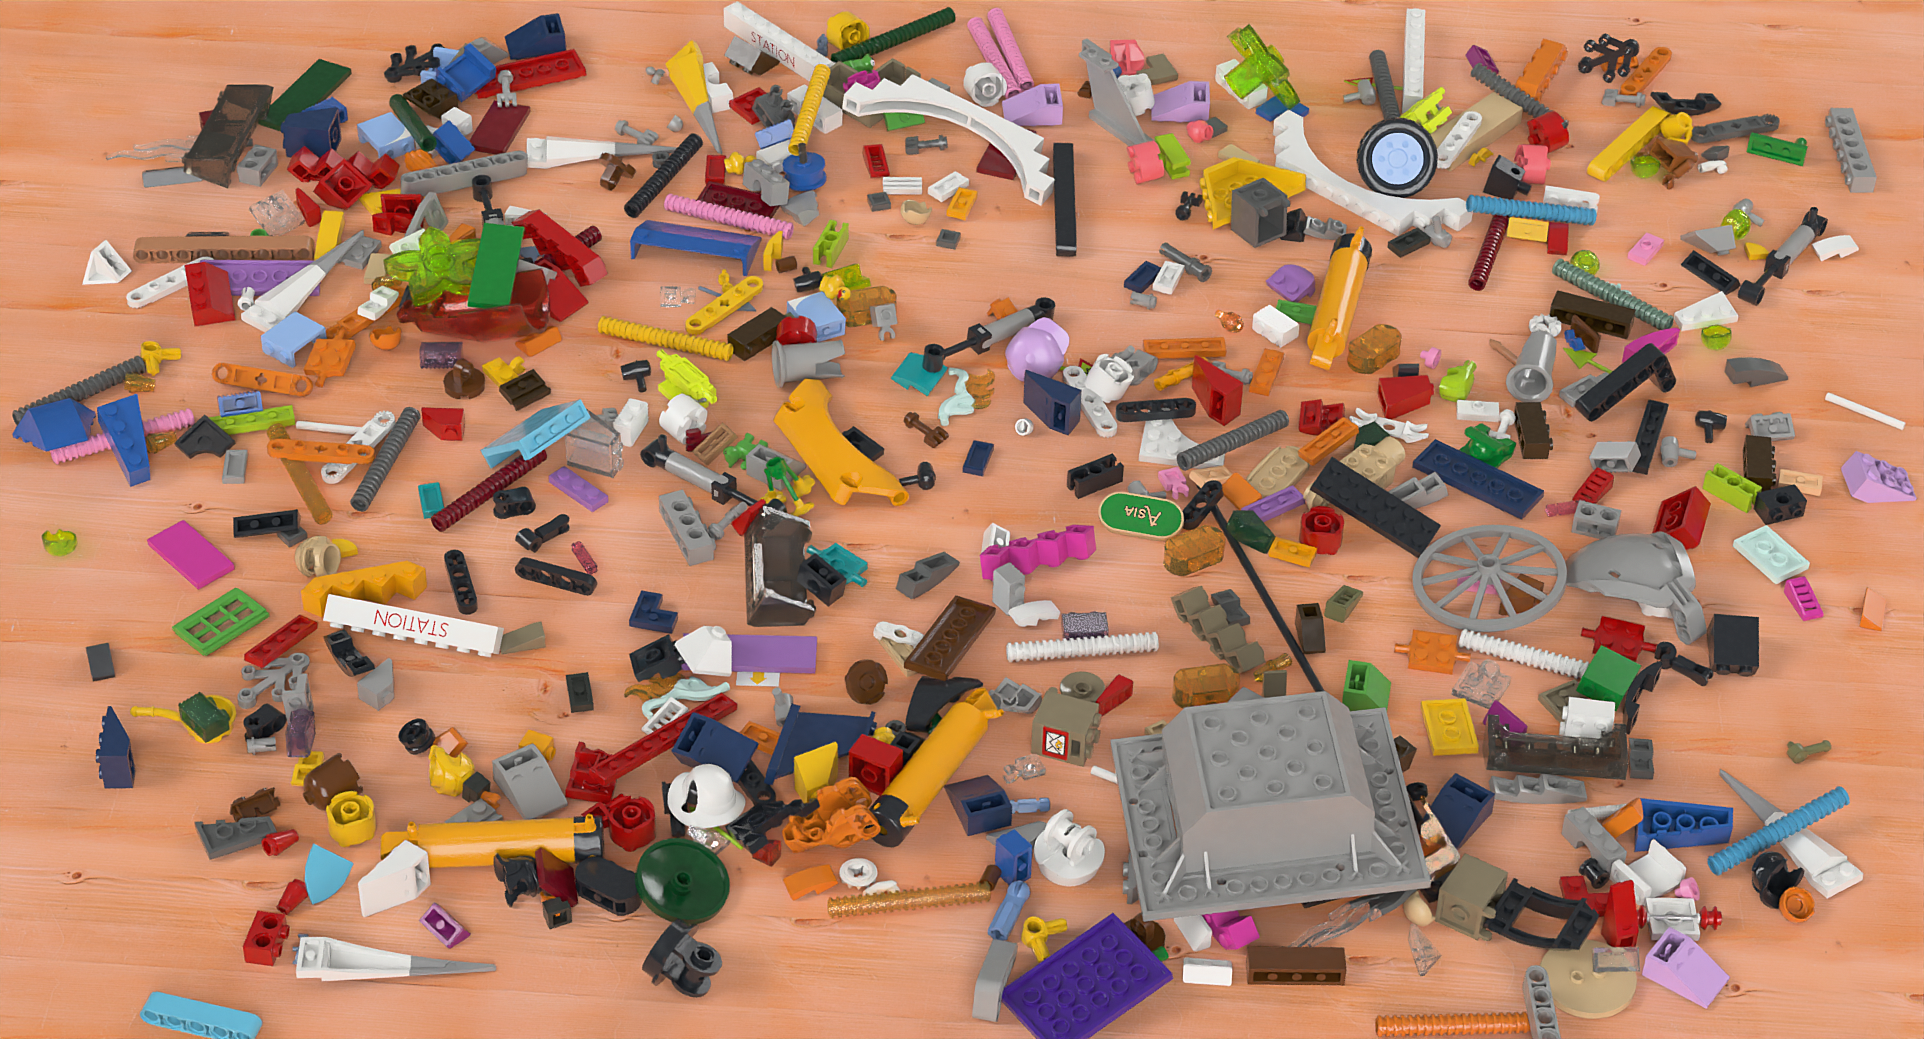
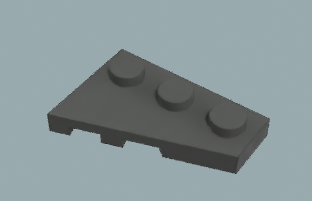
M270 816L241 818L238 822L225 823V820H216V824L203 825V821L194 822L195 829L209 860L262 844V839L267 834L277 832Z

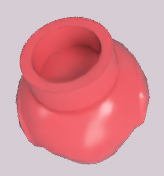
M1197 120L1187 124L1188 135L1195 143H1201L1204 140L1208 141L1212 138L1213 128L1206 121Z

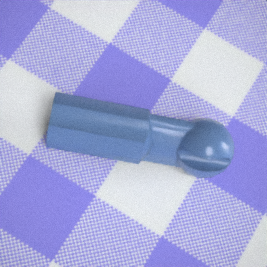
M1014 881L1008 886L1007 894L988 928V935L993 939L1002 941L1008 939L1024 903L1030 897V888L1027 883Z

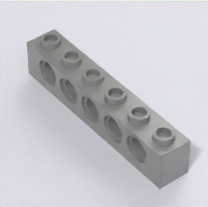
M1830 108L1829 115L1825 118V126L1829 128V137L1833 140V149L1837 152V161L1841 164V173H1844L1845 184L1848 185L1850 193H1873L1877 176L1853 108Z

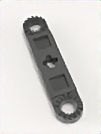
M1764 114L1763 116L1757 115L1706 124V126L1694 127L1691 139L1697 143H1708L1751 135L1752 132L1758 134L1775 131L1779 128L1780 120L1774 114L1773 116L1772 114Z

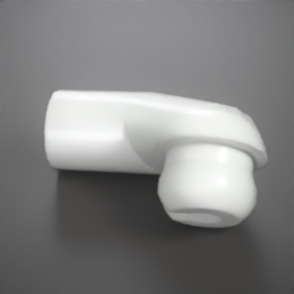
M1723 160L1707 161L1698 164V171L1700 173L1717 169L1719 174H1723L1728 171V168L1726 166L1727 163Z
M894 880L882 881L864 890L863 895L868 901H871L887 891L889 897H893L900 892V888Z

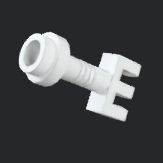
M1506 409L1498 417L1501 422L1498 431L1490 430L1489 436L1495 439L1511 438V435H1507L1506 431L1509 425L1514 424L1516 418L1513 411Z

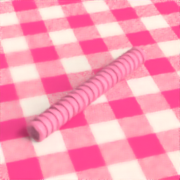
M1000 8L991 9L987 17L1021 92L1033 88V79L1003 11Z
M980 17L970 19L967 27L987 63H992L1006 80L1007 90L1004 96L1006 99L1020 94L1021 90L983 20Z
M671 193L666 196L664 202L666 211H676L679 214L682 212L683 215L688 214V216H694L695 218L699 216L700 219L705 218V220H711L712 222H722L724 225L739 226L741 229H750L753 232L755 230L758 233L762 231L763 234L768 233L770 236H774L778 231H783V238L785 237L787 240L791 238L794 230L792 222L787 224V221L781 222V220H776L775 218H764L763 215H753L750 212L747 214L746 211H736L733 208L730 210L729 207L724 208V206H718L717 204H707V202L696 201L695 199L690 200L688 197L673 196Z
M186 408V411L180 410L179 413L173 412V415L168 413L166 417L164 415H161L160 418L154 417V420L148 419L147 422L143 420L144 436L146 439H149L150 436L156 437V434L160 436L163 432L167 434L170 430L174 432L175 429L188 428V425L192 427L195 424V419L191 409ZM102 432L101 435L99 433L96 436L90 435L88 441L50 450L53 462L57 465L60 461L64 463L67 459L71 461L72 458L85 457V454L91 455L92 452L96 454L99 450L103 452L106 448L110 450L111 447L104 432Z

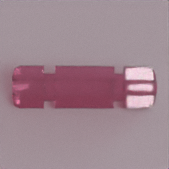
M1576 500L1575 503L1574 501L1557 503V505L1548 504L1546 505L1545 512L1548 517L1557 516V514L1559 516L1574 514L1579 500Z
M581 541L573 542L571 550L583 568H585L587 574L596 573L598 565L587 549L584 548Z

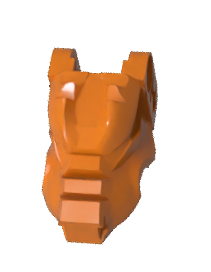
M848 777L835 783L836 786H826L821 790H817V800L820 804L818 809L806 817H789V822L782 830L785 844L794 854L804 852L806 849H814L815 846L830 845L834 848L846 849L863 839L867 841L879 834L881 828L878 819L868 809L872 804L870 793L857 778ZM862 798H865V799H866V800L863 801V802H859V803L856 802L857 800L862 799ZM872 824L874 825L873 827H870V828H866V829L864 828V827H866V826H868V825H872Z

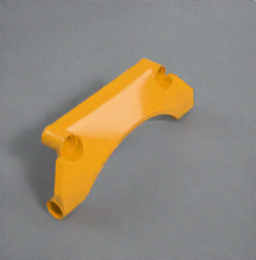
M804 379L788 398L790 402L784 401L773 421L830 494V497L835 502L846 505L853 492L887 496L894 506H901L906 503L909 494L897 478L855 448L835 426L828 412V403L832 400L833 396L820 380Z

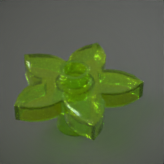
M1250 24L1243 29L1236 28L1227 35L1232 45L1245 59L1224 75L1227 84L1240 99L1243 100L1259 86L1265 84L1289 110L1300 102L1296 91L1287 79L1290 77V73L1283 64L1284 59L1272 44L1266 47Z
M430 226L419 238V251H401L383 260L385 272L397 280L409 282L411 300L415 307L429 302L437 308L452 307L460 301L461 295H469L481 239H465L451 244L446 233Z

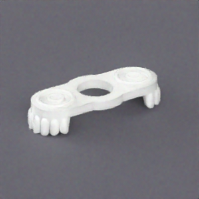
M884 621L877 623L873 631L875 638H878V640L886 637L897 643L912 645L913 648L924 637L922 633L911 630L904 625H895ZM897 630H901L905 632L907 636L904 638L897 637L894 632Z

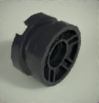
M417 718L409 721L401 728L398 738L410 754L417 755L432 746L435 741V733L429 728L425 720Z

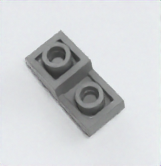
M1308 216L1304 223L1303 233L1316 238L1337 240L1338 237L1346 234L1347 225L1331 218L1324 223L1317 218Z

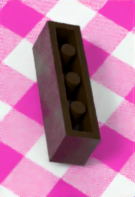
M1557 290L1551 304L1550 317H1557V321L1571 325L1572 316L1577 315L1599 333L1628 339L1633 327L1636 310Z

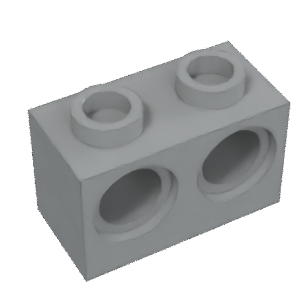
M255 144L237 165L236 170L239 182L261 187L278 166L276 149Z
M1579 500L1571 532L1597 539L1616 535L1621 510Z

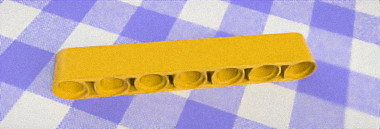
M1655 106L1649 108L1590 162L1587 174L1603 182L1608 181L1661 132V122L1667 117H1671V113Z

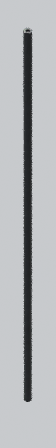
M1216 504L1211 510L1214 518L1315 692L1325 691Z

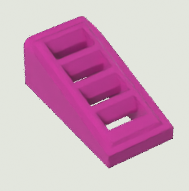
M1806 577L1787 580L1784 594L1801 619L1807 621L1823 617L1824 613Z

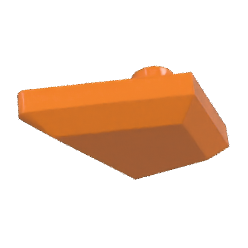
M452 727L435 737L432 746L437 745L443 748L450 757L456 758L469 743Z

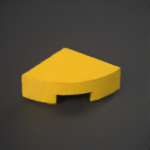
M1745 242L1744 244L1749 260L1766 259L1769 255L1768 250L1761 245Z
M331 539L332 544L337 545L341 558L358 555V549L351 541Z

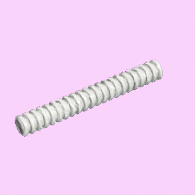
M1468 629L1462 630L1459 639L1460 648L1465 646L1467 650H1470V648L1475 652L1480 650V653L1486 652V655L1493 654V657H1497V655L1501 659L1506 657L1508 661L1513 659V662L1520 661V664L1527 663V666L1534 665V668L1539 666L1540 669L1544 670L1546 668L1549 672L1554 670L1556 674L1561 672V675L1568 674V677L1574 676L1575 679H1578V677L1582 678L1589 666L1588 661L1583 663V660L1579 659V661H1576V658L1569 659V656L1564 658L1562 654L1557 656L1554 652L1550 654L1547 650L1542 652V649L1535 650V647L1528 648V645L1523 647L1521 643L1516 645L1513 641L1511 643L1506 639L1501 641V638L1495 639L1494 636L1488 637L1487 634L1483 636L1480 632L1475 634L1472 630L1468 632Z
M1145 632V635L1142 633H1138V635L1132 633L1131 636L1128 634L1124 636L1118 634L1117 637L1115 635H1111V637L1104 635V638H1101V636H1097V638L1091 636L1090 639H1087V637H1083V639L1077 637L1076 640L1073 638L1069 640L1063 638L1062 641L1060 639H1056V641L1050 639L1049 642H1046V640L1039 642L1037 640L1035 643L1028 641L1026 644L1023 641L1021 644H1018V642H1015L1013 645L1008 643L1006 645V654L1009 662H1013V660L1019 662L1020 659L1023 661L1027 659L1033 661L1034 658L1036 660H1040V658L1047 660V657H1050V659H1054V657L1061 659V656H1064V658H1068V656L1074 658L1075 655L1078 657H1082V655L1088 657L1089 654L1092 656L1096 654L1102 656L1103 653L1105 655H1109V653L1116 655V652H1119V654H1123V652L1129 654L1130 651L1133 653L1137 651L1143 653L1144 650L1156 652L1159 648V641L1156 632H1152V634Z

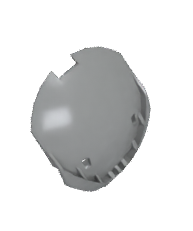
M1662 531L1652 534L1632 533L1613 535L1586 545L1565 561L1567 586L1588 592H1600L1608 597L1633 600L1656 608H1669L1678 638L1686 645L1691 644L1706 634L1707 628L1702 607L1691 593L1696 586L1693 567L1683 544L1674 537ZM1611 572H1615L1619 575V577L1615 578L1610 574Z

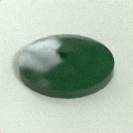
M671 838L656 842L643 853L635 871V884L642 901L652 912L670 922H674L678 918L688 925L706 922L720 912L729 895L730 880L722 861L710 849L692 840Z

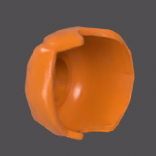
M388 326L386 329L376 328L370 331L369 338L376 348L392 350L400 344L402 330L398 327L394 331L392 326Z
M1789 888L1780 897V912L1790 922H1805L1815 913V901L1811 893L1804 888Z

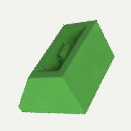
M1349 660L1342 703L1349 708V711L1386 708L1387 712L1391 682L1372 663Z

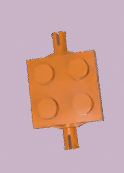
M337 329L333 339H316L303 369L306 375L318 376L315 385L319 388L324 386L325 380L329 377L344 376L355 350L356 343L354 340L343 339L345 335L343 329Z
M1414 629L1409 645L1395 643L1394 652L1407 654L1409 659L1408 669L1450 675L1453 674V667L1456 661L1470 663L1471 653L1458 652L1456 646L1457 635Z

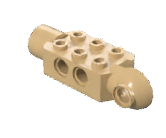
M1386 437L1375 446L1360 445L1340 462L1381 488L1386 489L1393 483L1396 466L1405 459V450L1398 440L1393 437ZM1311 483L1303 495V498L1307 501L1308 509L1310 510V508L1316 506L1327 507L1330 502L1312 492L1310 488L1313 483Z

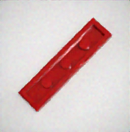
M298 615L244 654V661L264 668L317 629L318 622Z

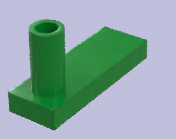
M1752 132L1747 152L1803 166L1808 146H1806L1807 141L1804 138H1798L1793 143Z

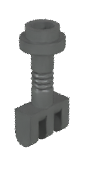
M939 135V139L919 141L918 136L905 139V152L907 155L919 154V149L927 147H940V151L948 148L947 136L943 137V135Z

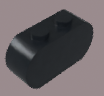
M600 856L589 857L577 865L575 880L579 897L617 916L629 915L641 906L642 899L636 888L635 873L633 871L626 870L613 861H608Z

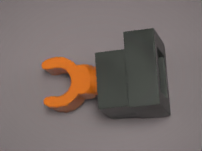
M478 771L463 783L462 798L467 802H476L482 798L496 810L500 806L498 801L501 799L498 794L490 792L491 782Z
M540 892L543 915L549 929L572 923L571 907L568 901L562 902L560 897H554L553 895L545 896L543 892Z

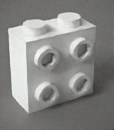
M1569 697L1568 706H1563L1562 719H1565V722H1560L1559 735L1563 736V745L1608 750L1614 723L1615 702Z

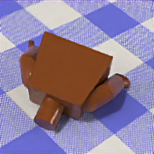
M1657 137L1654 144L1646 148L1644 153L1639 152L1634 157L1635 161L1640 162L1641 160L1638 157L1652 156L1663 168L1672 173V175L1665 174L1662 179V185L1667 183V189H1672L1674 187V180L1689 172L1693 168L1694 163L1698 161L1697 152H1693L1683 142Z

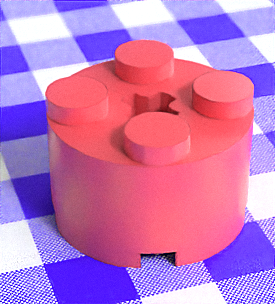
M1154 140L1126 148L1130 158L1128 169L1130 173L1134 172L1136 184L1159 179L1164 176L1163 161L1158 156L1160 150Z
M1518 145L1514 161L1525 170L1522 181L1530 184L1544 185L1546 170H1549L1551 165L1550 158H1547V146Z

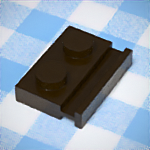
M532 369L500 385L499 392L518 411L549 395L551 388L547 387L544 380Z

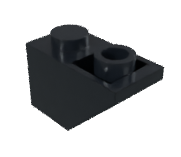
M900 731L890 745L903 750L904 767L926 739L914 733Z

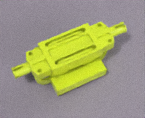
M1439 87L1426 98L1419 100L1402 114L1400 118L1417 121L1430 134L1436 131V126L1445 123L1447 117L1452 113L1449 106L1441 107L1439 105V101L1443 99L1442 95L1445 93L1444 88Z
M663 349L658 350L656 355L661 359L660 369L664 371L666 380L658 384V391L667 399L671 400L679 394H685L693 398L704 408L709 406V402L713 404V402L717 401L716 388L709 382V378L687 358H681L678 354L668 355Z

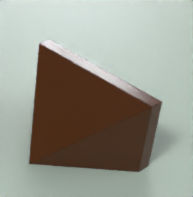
M1577 315L1572 316L1570 329L1574 330L1575 337L1581 338L1583 344L1592 353H1598L1601 335Z

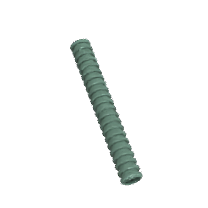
M1562 258L1553 265L1552 273L1563 278L1565 281L1568 280L1569 283H1573V285L1578 286L1580 289L1583 288L1584 291H1588L1596 297L1599 296L1605 302L1635 309V317L1646 321V323L1651 324L1653 327L1656 326L1657 329L1664 330L1670 329L1673 325L1674 317L1672 315L1668 316L1666 312L1663 313L1662 310H1658V308L1652 307L1650 304L1647 305L1645 301L1642 302L1641 299H1637L1629 293L1626 294L1625 291H1621V289L1616 288L1614 285L1606 283L1598 277L1595 278L1589 272H1585L1583 269L1575 267L1567 261L1564 262Z

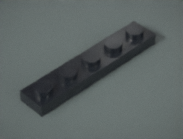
M1648 400L1635 440L1641 456L1632 472L1648 474L1669 404Z

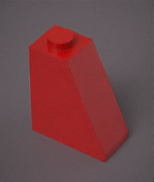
M1428 375L1379 378L1377 395L1384 418L1392 420L1429 405L1431 396L1434 395V385L1430 383Z

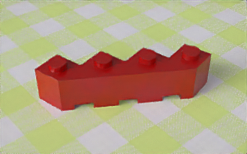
M304 146L292 156L287 171L301 182L309 183L310 180L320 181L344 158L332 148L319 158ZM360 151L347 160L375 186V189H384L394 181L400 167L386 153L374 163Z
M540 209L528 211L511 222L513 226L524 227L523 239L531 238L539 255L551 254L561 271L571 269L580 287L592 285L608 274L605 264L599 255Z

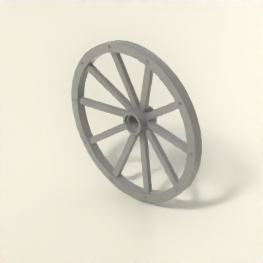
M1508 525L1473 526L1445 535L1431 544L1420 555L1413 570L1414 594L1425 612L1448 626L1462 630L1468 629V631L1472 630L1474 632H1497L1514 629L1541 618L1560 601L1567 584V568L1558 548L1535 532ZM1501 537L1493 553L1485 555L1472 539ZM1509 538L1534 545L1532 548L1499 559ZM1464 541L1478 560L1474 561L1440 553ZM1543 551L1551 558L1556 569L1508 564ZM1432 560L1470 567L1423 578L1425 569ZM1508 573L1557 576V581L1550 594L1546 595ZM1471 576L1436 604L1430 600L1423 589V586ZM1500 578L1542 602L1523 613L1516 614L1500 582ZM1478 580L1480 581L1469 618L1461 617L1442 609ZM1493 584L1509 617L1487 620L1477 619L1487 585Z

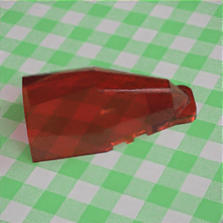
M539 268L516 272L510 305L486 309L467 307L471 286L466 283L462 285V289L450 292V289H446L426 296L411 298L405 301L396 313L400 323L412 322L421 332L489 343L543 333L547 328L550 318L549 290L543 269Z

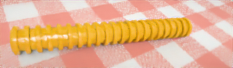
M818 64L814 67L788 145L789 152L795 156H799L798 144L805 143L807 146L830 76V68L824 64Z
M602 316L598 322V332L600 334L616 335L619 338L634 339L637 342L640 340L642 343H652L655 346L658 344L660 347H670L673 350L676 348L678 351L682 349L683 352L688 351L691 354L694 352L696 355L700 353L701 356H712L714 359H725V361H729L733 355V345L731 343L727 345L726 342H715L713 339L697 338L695 335H684V333L678 334L676 331L660 330L658 327L642 326L640 323L619 321L617 318L612 319V317L607 318L606 316Z

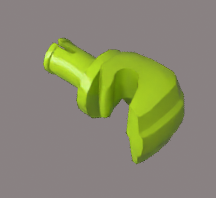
M1467 360L1463 366L1447 370V376L1441 379L1439 386L1441 398L1452 402L1467 399L1475 379L1473 374L1477 368L1475 362L1471 360L1469 364V360Z

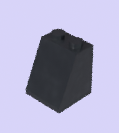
M1714 614L1707 629L1710 669L1719 675H1728L1730 673H1737L1744 677L1755 675L1759 668V617Z

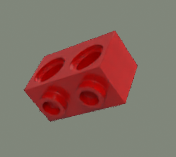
M257 910L242 946L245 963L274 966L277 957H280L282 954L283 941L288 939L290 933V926L287 925L285 914Z

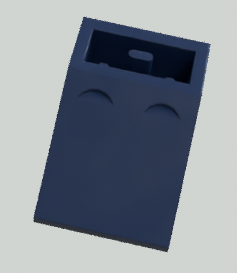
M559 13L540 15L505 36L510 60L539 57L566 51L565 32Z
M1025 370L1023 403L1049 429L1069 436L1080 422L1082 390Z
M108 706L106 716L102 717L103 732L99 733L100 749H96V763H100L99 779H103L105 789L133 788L136 770L130 738L112 706Z
M693 712L671 752L681 764L692 768L703 764L719 766L730 775L732 782L738 783L759 743L712 718Z
M1455 773L1442 787L1423 817L1424 823L1419 834L1456 853L1492 814L1495 793Z
M989 775L944 786L967 836L1012 826V805L1005 790Z

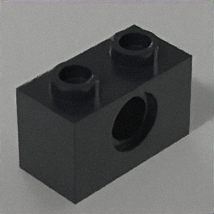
M1793 484L1757 493L1754 510L1764 524L1768 525L1804 516L1807 500L1797 486Z
M816 553L800 564L797 581L828 607L844 595L847 579Z

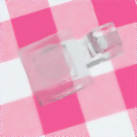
M660 287L661 307H681V303H695L696 290L694 288L681 291V287Z
M1035 753L1016 758L1014 765H1006L1003 769L1007 775H1003L1002 778L1006 784L1015 782L1020 776L1025 781L1045 775L1046 768Z

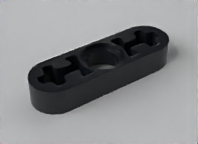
M1211 480L1206 482L1183 509L1184 529L1193 530L1197 528L1223 497V488L1219 481ZM1199 503L1207 504L1205 507L1202 508L1196 507V505Z

